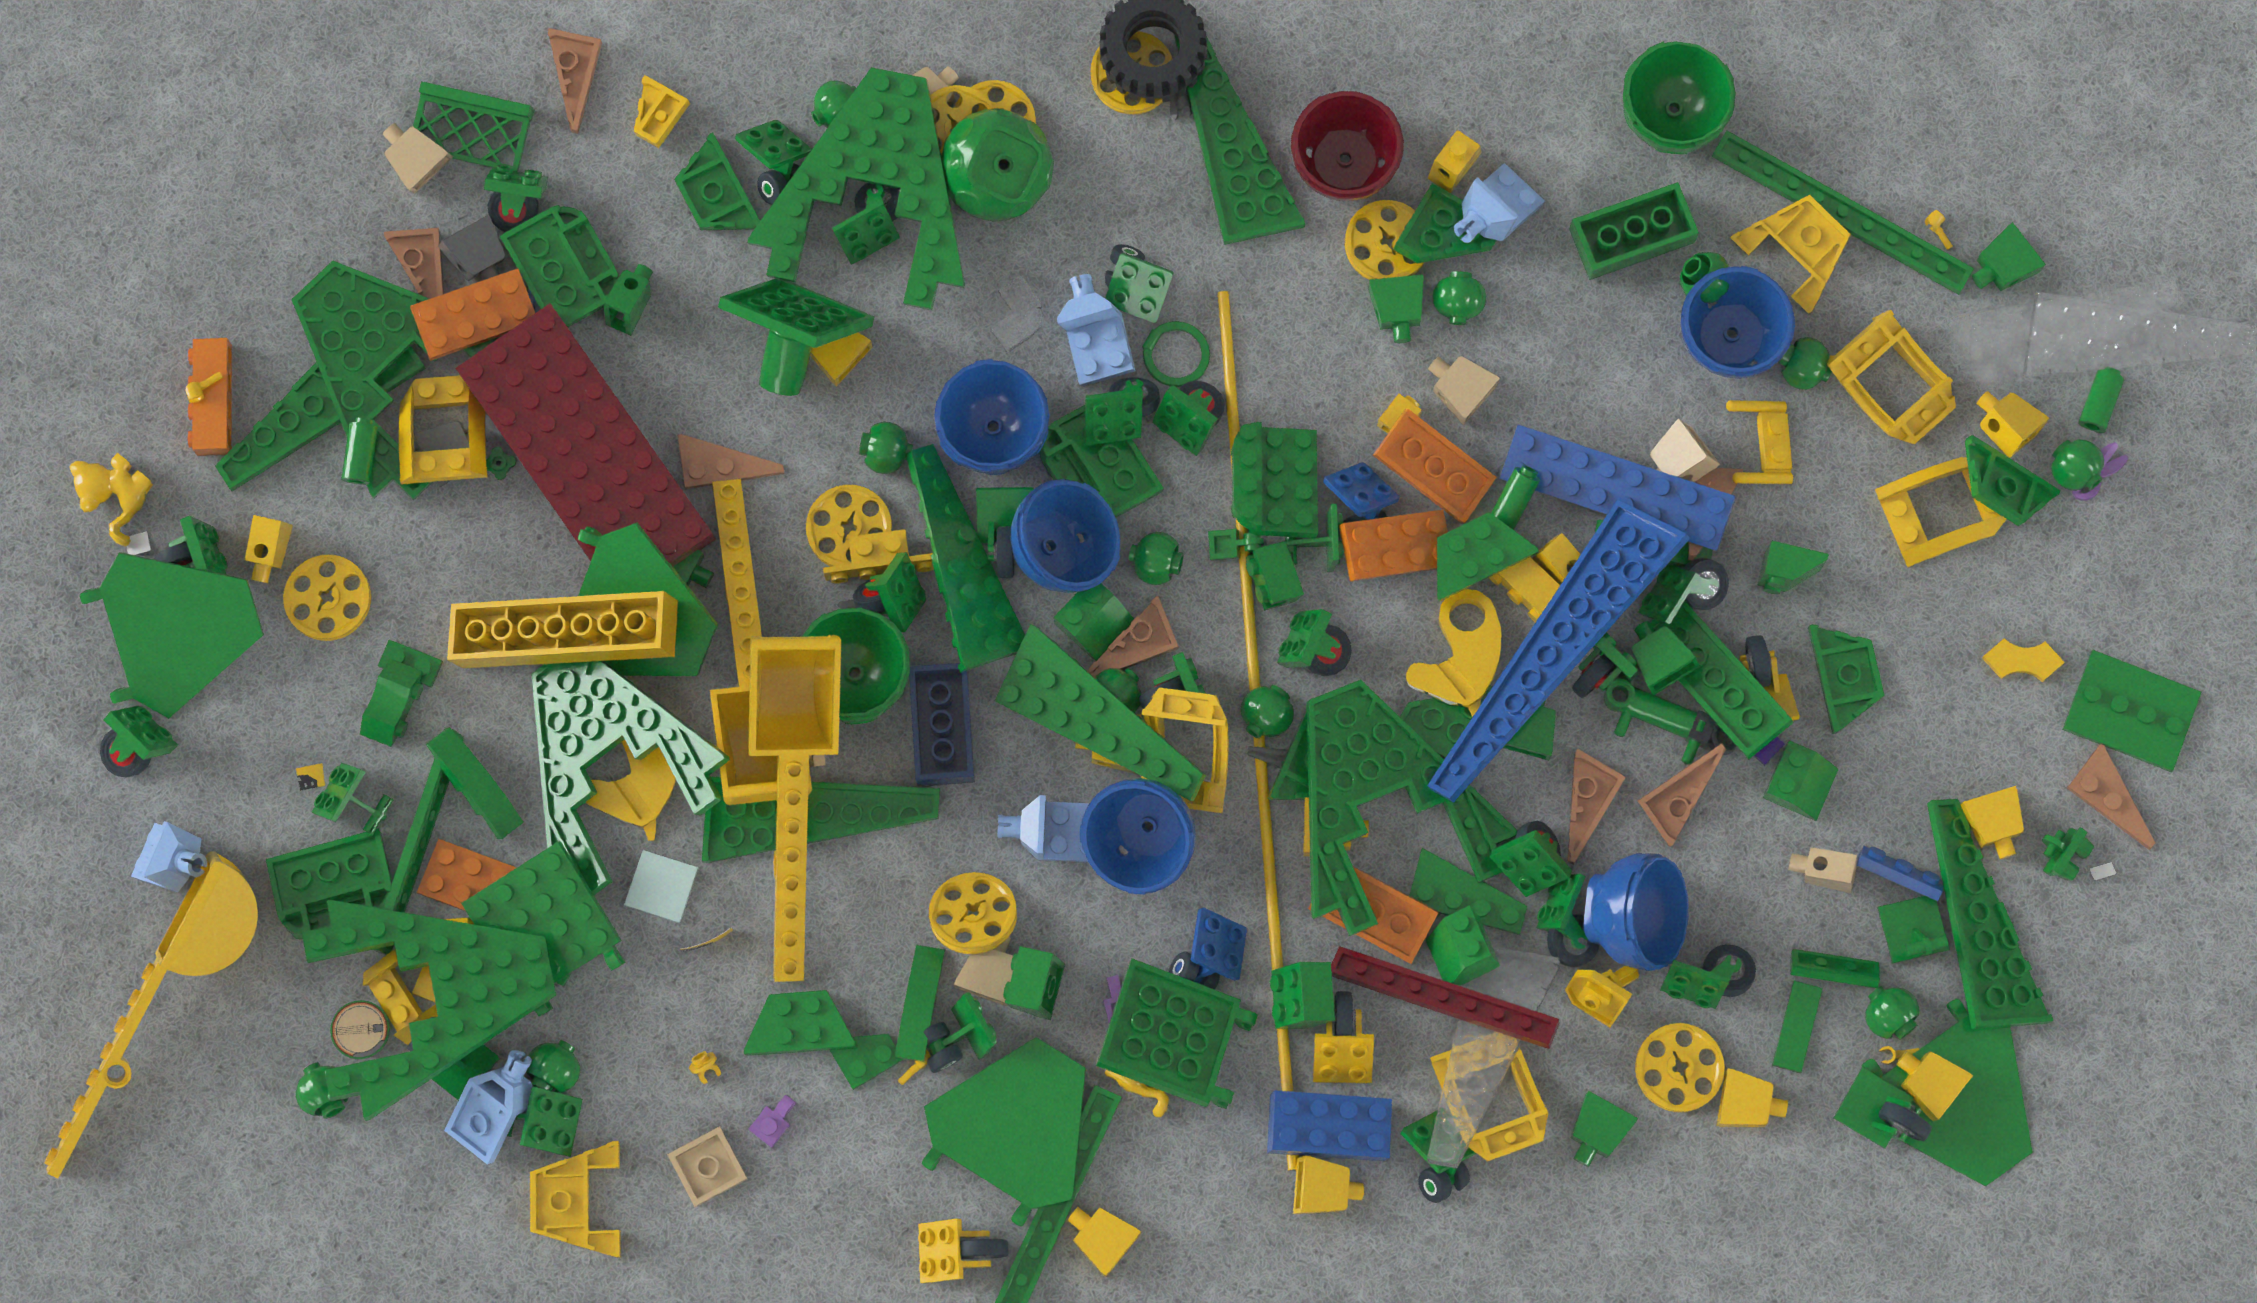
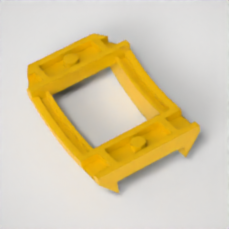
M1888 310L1872 318L1873 322L1836 355H1830L1827 365L1854 401L1887 435L1910 444H1916L1956 408L1955 396L1952 395L1951 388L1953 380L1931 361L1907 330L1901 327L1893 316V311ZM1891 346L1931 387L1926 394L1895 421L1875 402L1856 378Z
M460 375L415 379L400 402L399 407L400 483L410 484L487 478L485 410ZM468 405L469 448L414 452V410Z
M1959 457L1928 467L1875 489L1907 567L1964 545L1995 536L2003 523L2006 522V518L1974 499L1983 521L1954 530L1929 541L1927 540L1907 492L1960 472L1963 473L1971 492L1967 457Z
M1158 688L1145 709H1142V715H1144L1146 723L1164 738V718L1213 725L1211 782L1203 781L1194 801H1190L1182 796L1181 798L1189 809L1223 813L1228 771V721L1217 695Z
M470 918L445 919L474 925ZM394 949L363 973V986L368 985L393 1024L397 1031L394 1036L409 1045L412 1041L409 1023L430 1019L432 1016L438 1017L436 1004L422 1012L395 969L398 966L396 949Z
M1498 1032L1430 1057L1443 1095L1464 1144L1487 1162L1543 1142L1549 1113L1536 1088L1516 1038ZM1508 1062L1529 1114L1476 1133L1455 1081Z

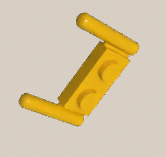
M1729 400L1726 403V409L1729 412H1758V438L1761 471H1763L1735 472L1732 476L1733 482L1736 484H1792V458L1786 402Z

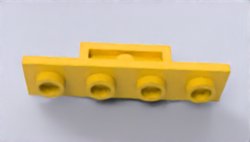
M906 530L848 537L852 564L824 567L823 572L825 580H831V583L834 584L845 583L851 577L870 580V577L884 573L897 553L907 552L909 556ZM933 553L909 556L917 572H929L934 569L930 556Z

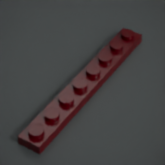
M1341 946L1338 947L1331 964L1332 977L1547 1049H1550L1560 1024L1558 1018Z

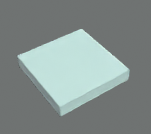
M643 850L624 906L680 924L699 868Z

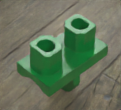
M2079 827L2078 830L2069 828L2066 834L2058 830L2054 837L2046 834L2042 842L2048 847L2043 854L2050 859L2042 871L2049 876H2058L2066 881L2074 880L2079 872V867L2070 861L2075 853L2081 859H2085L2094 849V845L2085 837L2088 832Z

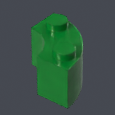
M393 659L388 661L378 676L371 700L362 715L359 735L392 747L397 737L403 738L408 727V722L405 721L414 700H418L423 691L424 685L420 683L422 671Z

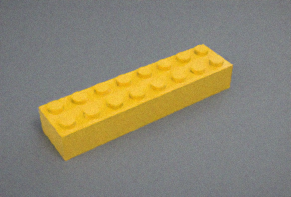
M664 591L451 604L447 660L461 668L675 657L678 600Z

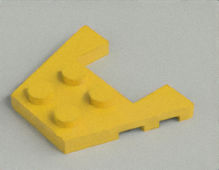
M1808 195L1777 211V213L1733 234L1730 238L1748 256L1769 235L1789 252L1811 274L1791 296L1810 315L1851 234L1811 195Z
M612 1141L604 1146L585 1151L577 1156L530 1172V1232L612 1257L621 1258V1231H590L589 1170L620 1169L619 1141Z

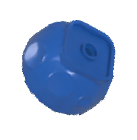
M987 359L975 361V363L962 368L945 383L936 401L934 418L940 445L957 465L987 475H1001L1017 469L1039 453L1048 435L1049 409L1042 387L1027 371L1008 362ZM990 424H997L999 427L996 431L988 429Z
M1636 853L1612 864L1605 874H1594L1587 886L1584 931L1588 941L1602 945L1613 960L1632 968L1652 971L1672 964L1685 941L1689 920L1688 894L1681 870L1678 869L1677 865L1660 854Z

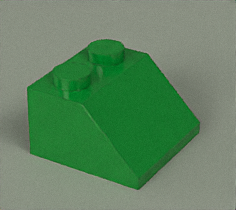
M1772 540L1764 553L1757 586L1764 587L1763 591L1770 594L1778 595L1781 591L1786 592L1818 573L1828 560L1829 554Z
M1102 583L1088 590L1077 592L1054 616V624L1095 661L1107 651L1112 642L1134 620L1116 596Z
M1789 740L1784 746L1763 798L1817 821L1838 768L1816 751Z
M1470 905L1443 918L1426 939V943L1443 981L1461 986L1501 966L1480 917Z
M1020 946L1018 953L1013 955L1011 961L1013 974L1011 981H1008L1004 988L1003 997L1006 999L1005 1003L1013 1009L1051 1021L1065 963L1053 953Z

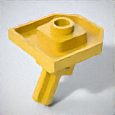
M1624 966L1615 972L1609 969L1602 974L1595 970H1577L1565 988V992L1574 1006L1611 1028L1632 996V993L1622 987L1637 980L1640 975L1638 969Z

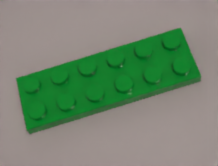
M1686 601L1683 602L1670 625L1657 620H1653L1650 623L1655 631L1663 626H1667L1694 654L1700 667L1679 679L1678 682L1748 760L1794 723L1792 718Z

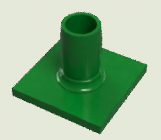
M772 279L722 296L718 304V308L769 329L760 369L759 385L769 392L784 396H794L801 392L812 347L817 348L871 328L875 316L790 281Z

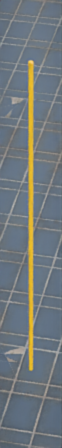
M1220 291L1217 294L1231 456V449L1234 439L1240 430L1229 292ZM1236 519V529L1239 530V540L1244 539V534L1248 533V529L1242 526ZM1244 546L1240 547L1241 558H1239L1250 692L1261 685L1252 576L1248 574L1246 569V557L1250 555V552H1245ZM1261 736L1260 739L1253 737L1254 747L1266 748L1265 736ZM1255 758L1272 970L1283 967L1271 809L1270 800L1267 799L1269 795L1267 762ZM1277 1029L1281 1090L1293 1092L1288 1029ZM1287 1155L1288 1171L1297 1169V1158L1299 1156Z

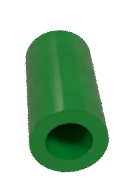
M2112 367L2097 370L2078 421L2081 427L2097 433L2106 432L2124 383V378L2120 375L2121 372Z
M356 418L355 422L349 423L341 480L344 482L359 485L370 484L378 427L373 425V420Z
M1522 465L1521 468L1515 467L1491 514L1513 530H1515L1540 482V478L1537 477L1538 472L1527 465Z

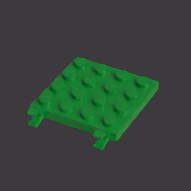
M561 841L556 842L461 903L474 925L545 937L554 983L602 953L611 971L626 963L615 946L622 941ZM547 1001L534 1011L538 1016H541L552 1010L553 1007L550 1001Z
M1132 958L1128 964L1096 1066L1207 1107L1211 1100L1214 1105L1227 1109L1228 1103L1231 1104L1234 1092L1218 1087L1215 1083L1233 1024L1236 1023L1239 1028L1250 1031L1256 1023L1258 1014L1239 1008L1241 999Z

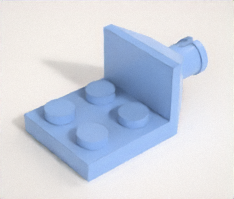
M1504 163L1483 182L1478 177L1474 180L1462 201L1464 219L1454 225V231L1458 237L1466 231L1467 234L1461 239L1466 243L1471 242L1478 233L1486 238L1503 241L1544 204L1545 200Z
M1090 274L1079 275V281L1076 276L1071 278L1069 282L1070 286H1072L1074 297L1068 300L1057 317V322L1067 331L1079 385H1090L1135 372L1122 313L1111 302L1094 292L1092 276Z
M1040 795L1022 810V816L998 815L997 837L1020 839L1021 844L1037 860L1088 862L1082 848V843H1080V826L1089 803L1046 802V795Z
M165 821L162 825L154 823L152 830L147 836L142 853L136 861L131 877L178 893L190 875L198 877L205 872V870L197 868V865L207 867L206 857L200 854L201 838Z
M518 1050L510 1051L503 1067L468 1080L444 1130L487 1165L495 1161L516 1116L527 1111L533 1086L531 1081L524 1077V1074L532 1060L527 1056L524 1062H522L526 1054Z

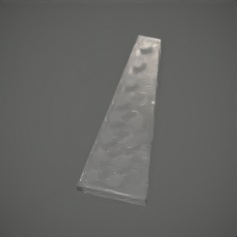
M1493 947L1501 966L1467 982L1466 988L1538 1012L1560 969V958ZM1458 1019L1427 1156L1429 1164L1458 1168L1523 1040Z

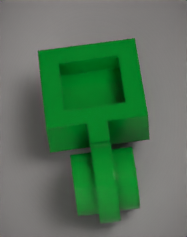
M1238 529L1208 531L1209 554L1212 561L1241 558L1240 547L1244 546L1245 552H1252L1254 549L1264 545V538H1261V535L1245 533L1244 539L1239 540Z

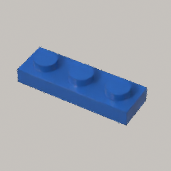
M1863 845L1858 857L1857 866L1931 899L1939 900L1943 892V882L1937 874L1931 871L1922 872L1913 868V865L1904 859L1895 860L1886 856V853L1879 848H1868Z

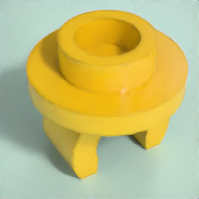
M703 1051L692 1058L689 1070L692 1074H697L703 1084L708 1083L704 1076L707 1070L712 1069L717 1076L721 1075V1071L715 1063L717 1057L713 1052L707 1053Z

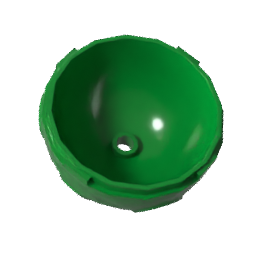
M1663 41L1649 47L1628 68L1624 78L1622 96L1624 116L1630 129L1642 141L1655 148L1656 151L1670 154H1687L1703 148L1720 135L1733 115L1736 92L1734 78L1727 64L1725 65L1718 56L1697 44L1678 41L1664 43ZM1676 107L1679 112L1672 113L1669 108Z
M994 108L983 109L969 114L956 124L944 142L941 156L949 197L957 206L972 217L991 222L1013 219L1032 209L1050 188L1054 159L1052 158L1045 134L1037 124L1021 116L1019 113ZM1002 159L1008 163L1005 170L999 168V162Z
M863 608L837 609L827 614L824 613L810 623L811 625L802 637L837 635L841 639L839 721L850 725L868 723L876 720L893 707L904 694L910 674L909 648L897 626L883 615ZM854 669L861 672L857 678L850 676V672Z

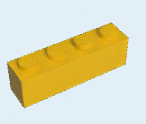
M1531 557L1489 577L1495 585L1501 583L1508 590L1507 596L1515 604L1520 605L1522 603L1529 610L1527 614L1535 623L1560 587Z

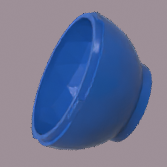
M1734 266L1718 269L1706 274L1695 283L1685 298L1681 312L1680 327L1687 350L1698 364L1719 376L1742 379L1767 371L1783 357L1793 339L1795 317L1786 292L1776 281L1758 271V269ZM1717 279L1726 281L1729 284V290L1716 301L1715 305L1709 308L1708 303L1701 301V293ZM1734 330L1737 337L1730 338L1727 335V331ZM1753 361L1757 362L1756 364H1754V365H1752V366L1749 365V364H1751Z
M1065 479L1050 480L1043 483L1022 500L1014 515L1010 539L1014 558L1027 577L1050 591L1074 593L1093 588L1110 576L1120 559L1118 522L1112 509L1103 497L1098 494L1099 491L1086 483L1082 484ZM1077 534H1082L1084 538L1083 543H1080ZM1046 543L1049 544L1051 551L1047 549Z
M1143 778L1125 779L1107 786L1097 793L1089 803L1080 826V843H1082L1083 851L1094 871L1108 884L1129 894L1145 895L1146 893H1153L1168 887L1177 881L1186 870L1195 850V824L1188 806L1181 796L1170 787L1154 780ZM1145 821L1153 824V830H1148L1145 827ZM1122 845L1123 848L1129 852L1127 854H1122L1119 850V846Z

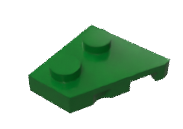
M889 1034L855 1036L853 1038L857 1043V1048L830 1050L853 1090L904 1060L895 1058L896 1046Z

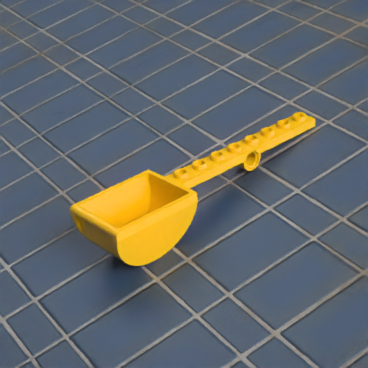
M741 479L712 482L739 686L710 690L717 748L730 758L727 763L719 768L723 800L727 805L777 800L778 756H750L748 753L751 636L762 637L742 484ZM810 768L808 775V795L812 791Z
M837 635L823 637L751 636L748 753L750 756H778L776 850L774 851L773 859L775 878L773 979L775 982L804 981L809 755H838L841 639Z
M210 851L206 855L207 867L200 866L199 869L205 870V872L201 876L194 878L155 953L157 957L153 964L149 962L141 976L145 980L140 990L134 989L127 1003L131 1007L126 1017L121 1015L113 1030L117 1033L113 1042L105 1044L100 1054V1058L103 1061L99 1069H92L86 1081L89 1088L85 1096H78L72 1108V1111L76 1112L71 1122L65 1121L59 1132L58 1137L62 1140L57 1149L51 1148L45 1159L44 1164L48 1165L46 1168L47 1174L57 1179L62 1173L106 1086L118 1089L124 1087L130 1081L131 1068L123 1054L167 970L187 976H202L218 972L235 962L245 952L253 939L258 921V909L254 893L241 871L230 860L214 851ZM111 1066H122L124 1068L122 1076L119 1078L109 1077L107 1071Z

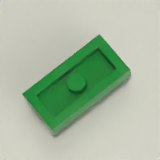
M389 639L377 666L384 669L388 661L393 659L422 671L420 683L432 688L443 661Z

